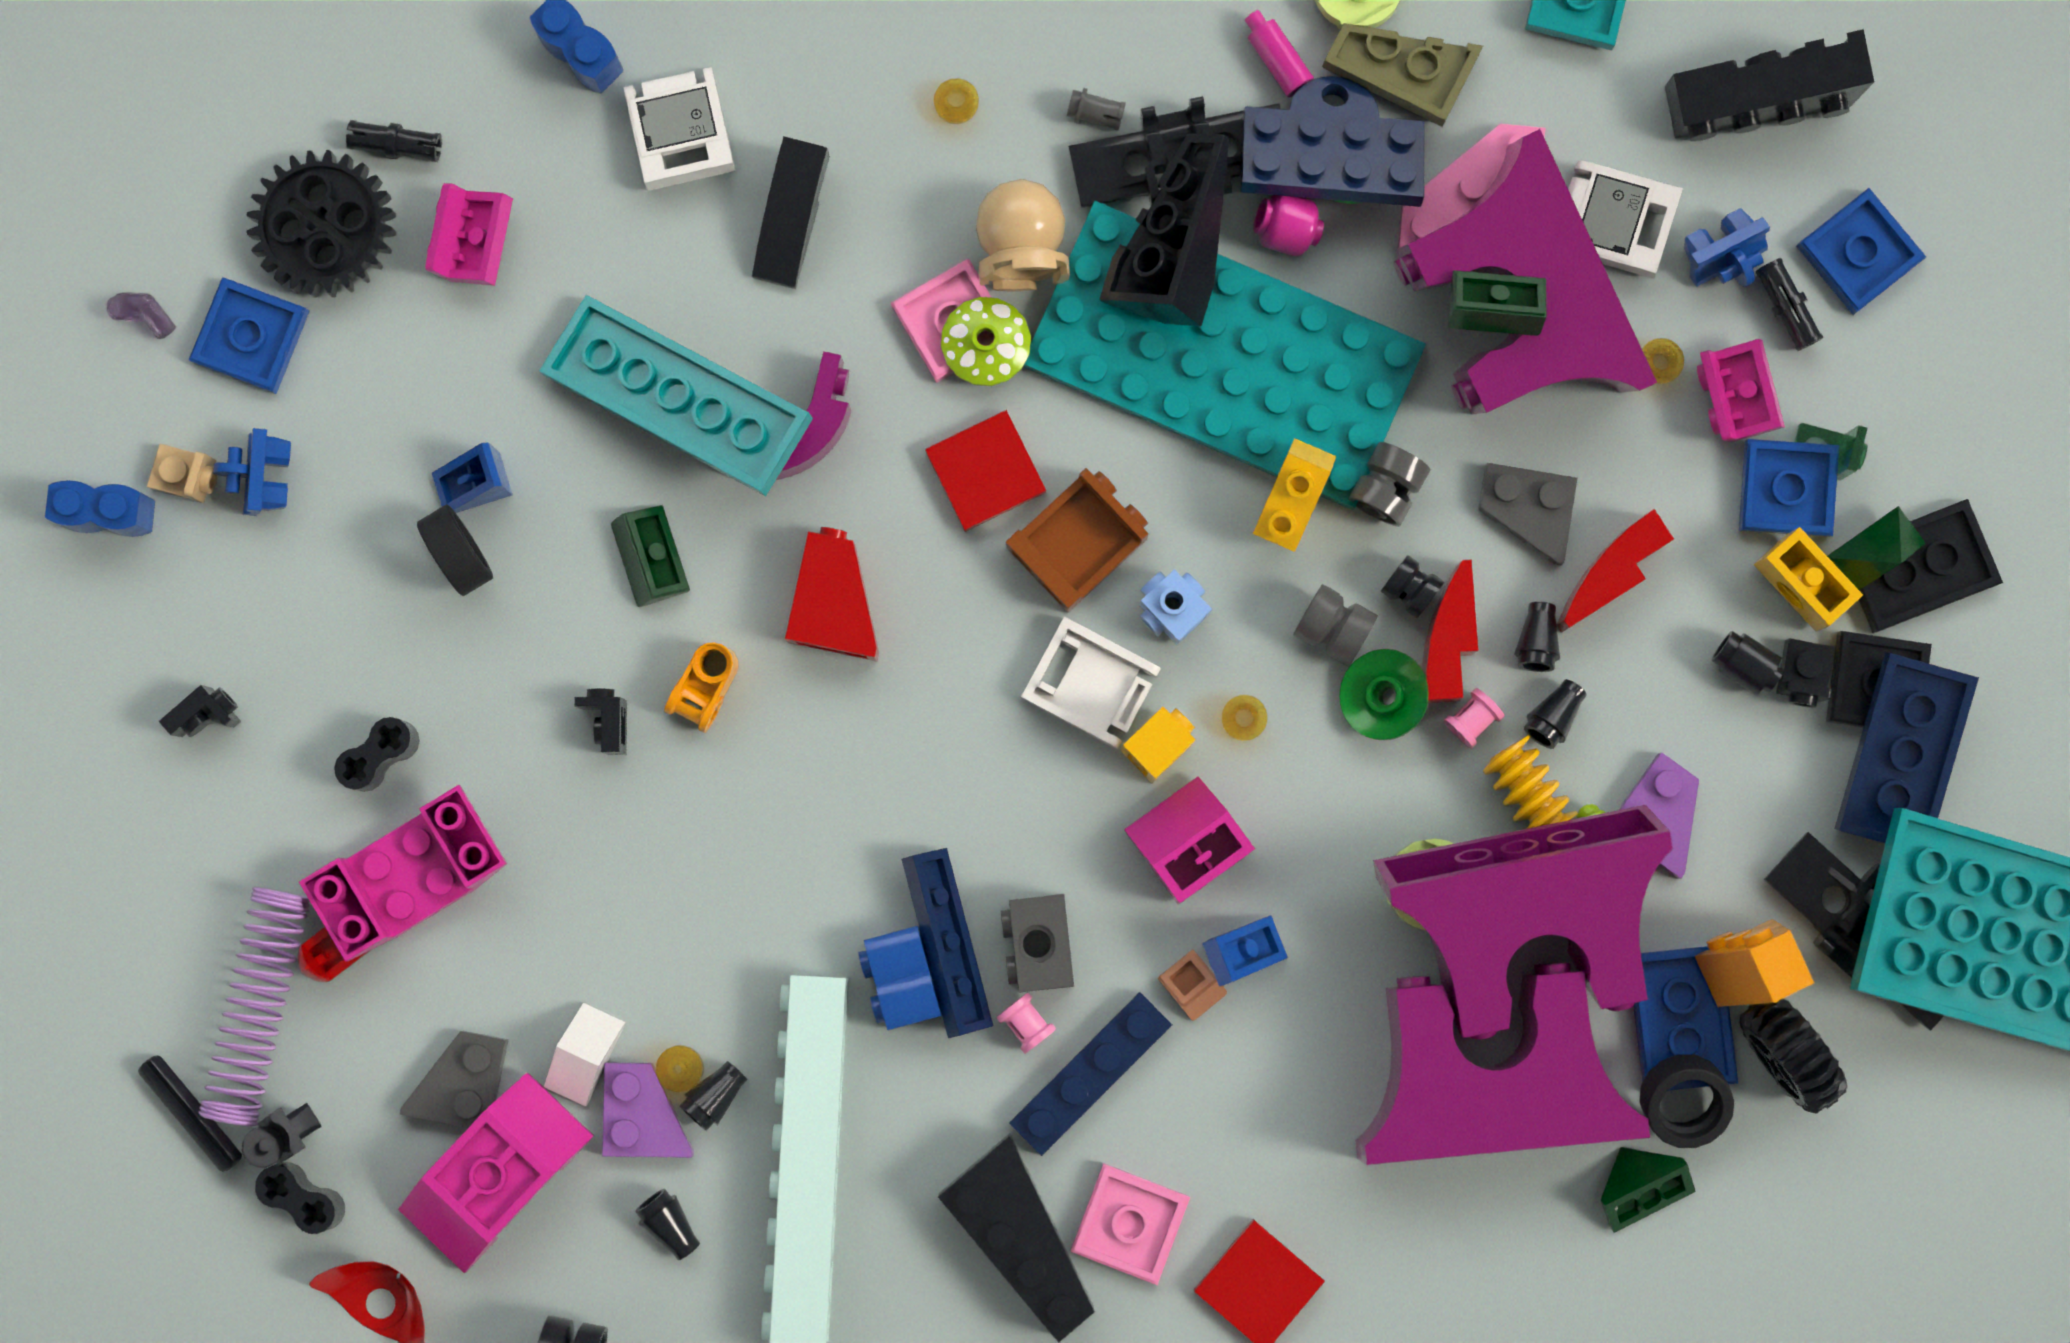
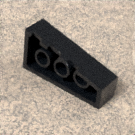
M1864 29L1848 32L1847 40L1844 43L1826 47L1823 38L1806 42L1805 47L1790 52L1789 56L1781 57V53L1776 50L1760 53L1747 59L1744 62L1745 66L1740 68L1737 67L1735 60L1675 73L1665 85V92L1675 138L1689 136L1690 141H1702L1716 136L1719 130L1733 128L1734 133L1740 134L1757 130L1761 127V123L1777 120L1779 126H1786L1805 120V115L1822 112L1823 118L1846 114L1850 111L1849 107L1875 81Z

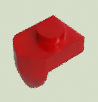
M324 927L299 947L297 957L299 968L303 975L317 982H329L368 952L345 962L327 929Z

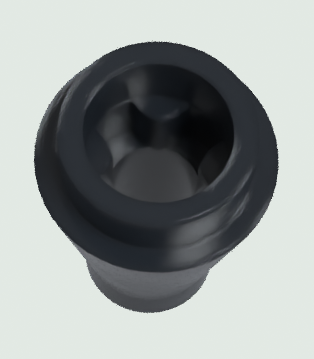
M1547 602L1529 603L1528 614L1514 653L1518 657V667L1533 672H1550L1555 669V661L1560 660L1555 617L1556 606Z
M1565 679L1553 693L1527 714L1528 722L1524 726L1525 732L1535 742L1549 749H1554L1558 743H1564L1580 705L1587 696L1585 690L1577 683Z
M727 1061L720 1069L684 1094L686 1099L679 1107L701 1128L707 1131L713 1123L717 1126L719 1125L739 1089L747 1081V1078Z
M665 1188L650 1196L635 1210L641 1219L638 1224L672 1252L678 1261L691 1254L700 1245L677 1196H670Z

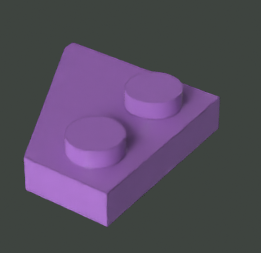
M1661 752L1654 758L1618 810L1647 805L1670 830L1673 849L1664 857L1659 866L1675 878L1681 879L1686 871L1699 779Z
M604 1063L602 1157L692 1158L694 1156V1149L686 1138L678 1121V1115L662 1087V1081L654 1064Z

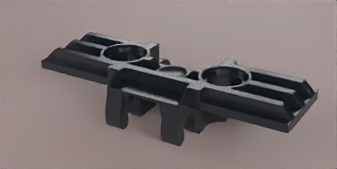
M1203 96L1190 98L1189 106L1186 110L1157 115L1154 106L1141 108L1140 120L1142 131L1070 145L1068 148L1081 208L1092 206L1094 201L1104 204L1143 195L1149 197L1150 205H1152L1162 189L1160 184H1157L1156 175L1165 172L1187 134H1220L1235 140L1237 152L1233 156L1227 157L1224 194L1232 193L1231 178L1241 176L1242 120L1244 110L1206 118ZM1278 103L1259 108L1281 109V106ZM1134 153L1144 155L1149 161L1144 174L1137 176L1128 174L1123 166L1126 157Z
M1806 832L1764 880L1814 925L1813 927L1819 932L1813 942L1814 945L1852 978L1870 904L1864 900V897L1871 889L1874 891L1880 865L1878 863L1875 864L1860 879L1814 836ZM1830 886L1840 888L1846 898L1843 909L1837 913L1827 911L1822 904V894ZM1900 1004L1929 1031L1944 1017Z

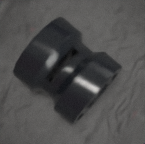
M1407 555L1383 586L1381 592L1390 599L1400 598L1405 604L1406 611L1415 618H1418L1445 582L1434 574L1427 575L1419 571V563Z

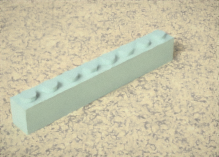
M790 975V984H782L780 1012H788L787 1031L780 1030L778 1035L777 1057L785 1059L784 1077L776 1078L775 1105H783L782 1124H774L772 1136V1152H780L779 1171H771L769 1191L770 1199H778L777 1218H769L767 1227V1246H775L774 1265H766L764 1293H772L771 1312L763 1313L762 1340L770 1341V1343H829L849 978Z

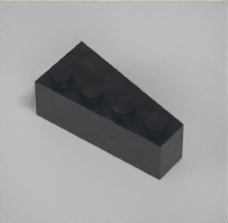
M1009 1133L939 1193L938 1198L1059 1343L1095 1313L1094 1305L1018 1151L1011 1133Z

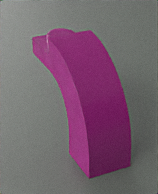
M823 351L813 397L806 410L813 417V420L776 480L794 476L814 466L833 449L844 433L851 415V408L849 403L836 400L837 395H845L849 379V370L843 368L844 362L841 355Z

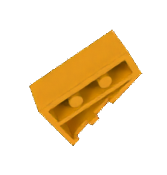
M1774 919L1734 935L1730 931L1716 936L1706 942L1709 950L1694 956L1717 1007L1775 1003L1814 984L1791 931Z

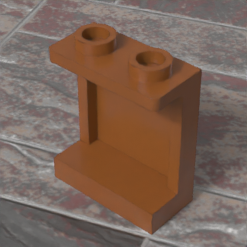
M1087 468L1079 474L1076 481L1022 531L1018 529L1005 542L1006 548L1067 613L1148 538V532L1144 529L1148 522L1143 515L1131 504L1124 508L1113 496L1117 489L1110 480L1100 471L1093 475Z

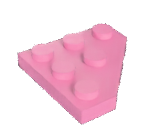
M1499 124L1424 186V200L1421 207H1401L1398 249L1448 225L1468 211L1486 193L1496 179L1502 167L1507 146L1538 129H1541L1545 138V128Z

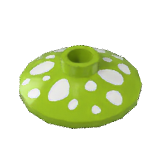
M978 297L963 302L950 313L942 329L941 349L946 364L958 378L972 385L992 387L1009 381L1022 370L1030 354L1031 334L1025 318L1013 305L999 298ZM983 331L991 332L994 335L993 343L988 346L979 344L977 341L978 334Z

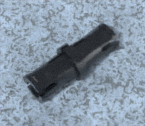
M350 120L347 130L352 131L353 134H346V146L348 149L381 152L391 159H398L401 155L431 160L432 162H438L441 152L436 151L435 148H442L441 133L403 129V126L398 123L381 126L357 122L356 120Z
M1778 258L1755 271L1774 304L1771 311L1775 317L1780 316L1796 345L1797 351L1805 349L1824 338L1805 305V302L1808 300L1805 293L1798 292L1783 264L1782 258ZM1779 287L1782 288L1784 294L1786 295V297H1787V299H1788V302H1787V300L1785 299V297H1784V295H1783V293L1781 292V290H1780ZM1791 308L1794 310L1799 322L1796 320Z

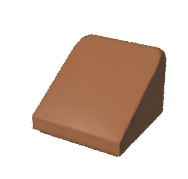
M1193 949L1158 977L1161 984L1192 1021L1200 1017L1227 994L1224 986L1219 987L1214 973Z

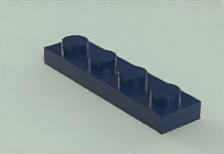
M947 848L901 859L948 1039L994 1026Z
M1139 992L1009 1124L1042 1156L1172 1024Z

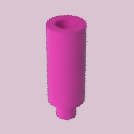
M1260 10L1254 11L1245 18L1244 21L1252 31L1248 36V40L1288 98L1294 96L1301 86L1314 79L1313 75L1275 19L1266 21Z

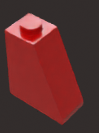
M821 527L820 533L808 531L786 631V641L790 644L877 662L879 649L854 541L846 539L847 532L835 528Z

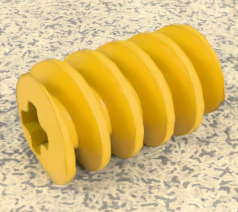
M1530 735L1520 739L1490 758L1491 761L1484 768L1483 773L1485 775L1494 773L1501 775L1493 785L1495 791L1510 789L1511 792L1502 803L1504 806L1520 805L1519 810L1512 818L1514 822L1529 820L1530 824L1526 828L1528 829L1567 821L1578 814L1577 811L1562 813V810L1570 800L1567 795L1552 797V794L1560 785L1558 780L1542 781V778L1550 769L1548 764L1532 765L1540 754L1538 748L1523 751L1522 747L1529 740Z

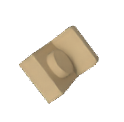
M159 444L147 487L152 490L204 503L207 493L211 494L217 483L218 475L213 474V466L217 460L205 453L197 451L194 453Z

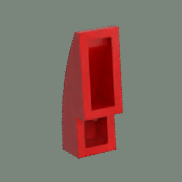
M1655 509L1620 533L1585 571L1568 598L1558 620L1557 627L1561 633L1646 580L1637 563L1674 540Z
M1472 559L1462 560L1455 567L1443 588L1431 618L1422 661V669L1428 684V703L1457 702L1464 698L1461 656L1473 655L1479 651Z

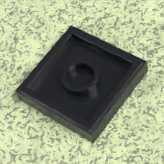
M1847 631L1837 632L1830 685L1833 693L1832 698L1828 700L1826 722L1864 727L1885 652L1929 664L1932 644Z

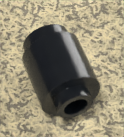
M1734 631L1729 632L1711 660L1720 666L1719 672L1754 695L1760 693L1762 689L1769 693L1784 673V669L1779 667L1782 659L1781 656L1747 634L1743 633L1740 636Z

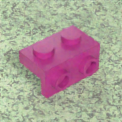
M443 183L436 206V217L431 241L427 249L425 269L450 282L495 286L513 198L504 193L466 191L452 183Z
M1755 339L1715 352L1707 350L1700 353L1702 364L1697 365V374L1702 389L1709 391L1714 408L1708 409V416L1715 435L1721 434L1722 440L1736 442L1785 428L1765 348L1761 339Z

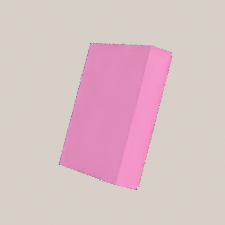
M969 258L890 303L936 383L954 373L946 364L941 349L942 329L950 313L963 302L978 297H991L985 285H980L979 275ZM983 331L978 334L977 341L983 346H988L993 343L994 335L989 331Z
M1103 1163L1070 1252L1158 1285L1190 1196Z

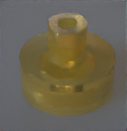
M677 1045L666 1049L659 1056L656 1063V1075L659 1082L666 1089L673 1092H684L692 1089L700 1082L704 1073V1063L700 1054L695 1049L686 1045ZM677 1065L681 1067L680 1073L675 1070Z

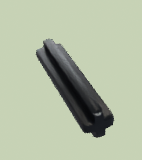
M158 1055L153 1056L138 1069L139 1075L218 1170L225 1172L234 1167L241 1160L242 1153L214 1120L200 1116L198 1111H200L199 1107L202 1105L163 1058Z

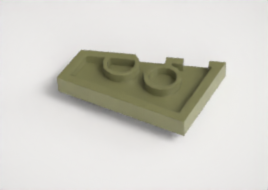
M1344 23L1324 60L1322 68L1342 78L1352 80L1366 90L1443 127L1483 45L1468 43L1465 47L1443 43L1444 39L1427 37L1426 40L1399 36L1397 31Z

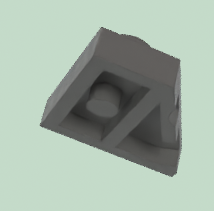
M1487 463L1484 470L1478 510L1493 521L1500 522L1506 526L1511 534L1524 543L1528 542L1549 557L1548 560L1553 564L1563 565L1578 478Z
M460 1031L403 1104L400 1115L469 1128L497 1099L509 1039Z

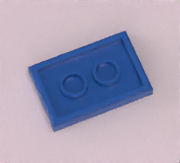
M1708 946L1641 953L1648 1000L1636 1002L1633 1007L1642 1082L1648 1071L1661 1060L1678 1054L1697 1055L1711 1061L1721 1071L1728 1084H1739L1729 1006L1717 1007L1694 957L1709 950ZM1686 1080L1675 1084L1668 1091L1710 1086L1701 1080Z

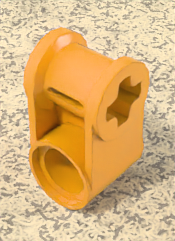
M715 642L705 643L695 651L683 676L672 690L664 712L669 715L676 713L698 724V730L706 733L714 722L722 706L724 696L737 674L739 666L735 653L727 646ZM720 651L726 658V668L722 674L711 677L705 671V659L712 652ZM688 699L700 705L702 710L688 704L686 700Z

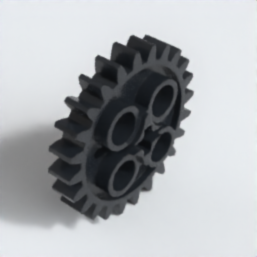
M308 150L306 163L301 164L291 155L289 156L291 169L285 171L280 166L274 165L273 168L278 179L273 182L269 179L261 178L262 185L268 191L265 195H251V198L260 205V210L249 211L246 216L253 222L258 223V226L246 232L251 239L261 241L251 248V251L257 257L267 256L260 266L267 273L276 270L273 279L280 285L290 280V289L297 294L303 290L306 284L308 293L313 298L318 297L322 286H324L332 298L336 297L337 284L341 283L347 290L354 292L353 278L356 276L366 283L370 282L369 275L365 270L369 265L382 270L383 266L376 258L378 252L384 254L392 253V249L383 242V238L396 236L397 232L393 227L385 224V222L397 216L392 208L382 207L392 200L391 195L386 190L377 191L383 182L377 175L367 178L370 169L363 162L353 169V159L348 154H344L338 164L331 150H326L322 161L318 160L312 150ZM325 184L327 186L325 196L319 201L310 202L308 200L310 190L316 185ZM297 200L321 220L328 221L339 233L354 242V246L347 248L321 227H316L306 216L290 206V201ZM354 210L363 211V218L356 227H344V220L350 212ZM291 220H299L297 233L292 237L282 238L281 230L284 224ZM326 246H335L333 259L329 263L318 264L317 255L319 251Z

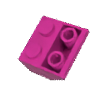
M1199 776L1124 829L1177 905L1255 850L1227 809Z

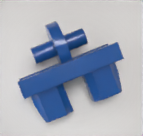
M1739 208L1727 214L1721 220L1720 229L1725 234V237L1714 242L1706 229H1699L1685 237L1684 250L1690 261V279L1696 287L1717 276L1723 284L1735 278L1741 286L1747 287L1755 281L1753 268L1764 263L1761 253L1768 250L1766 233L1770 231V226L1763 217L1754 221L1742 208Z
M253 428L252 433L248 435L246 465L241 464L242 448L228 447L227 463L214 464L213 474L226 477V493L239 494L240 478H245L243 515L257 516L261 510L271 511L286 508L288 483L263 481L264 466L288 467L291 442L267 436V429Z

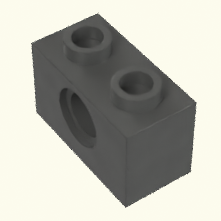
M1064 894L1009 900L1010 910L1001 911L1004 938L1013 937L1015 956L1006 957L1009 984L1018 983L1019 993L1074 987ZM1040 930L1049 936L1051 942L1050 950L1043 957L1034 958L1025 952L1023 941L1029 932Z

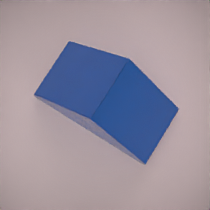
M489 442L480 443L432 472L441 506L447 504L455 513L513 495L500 452Z

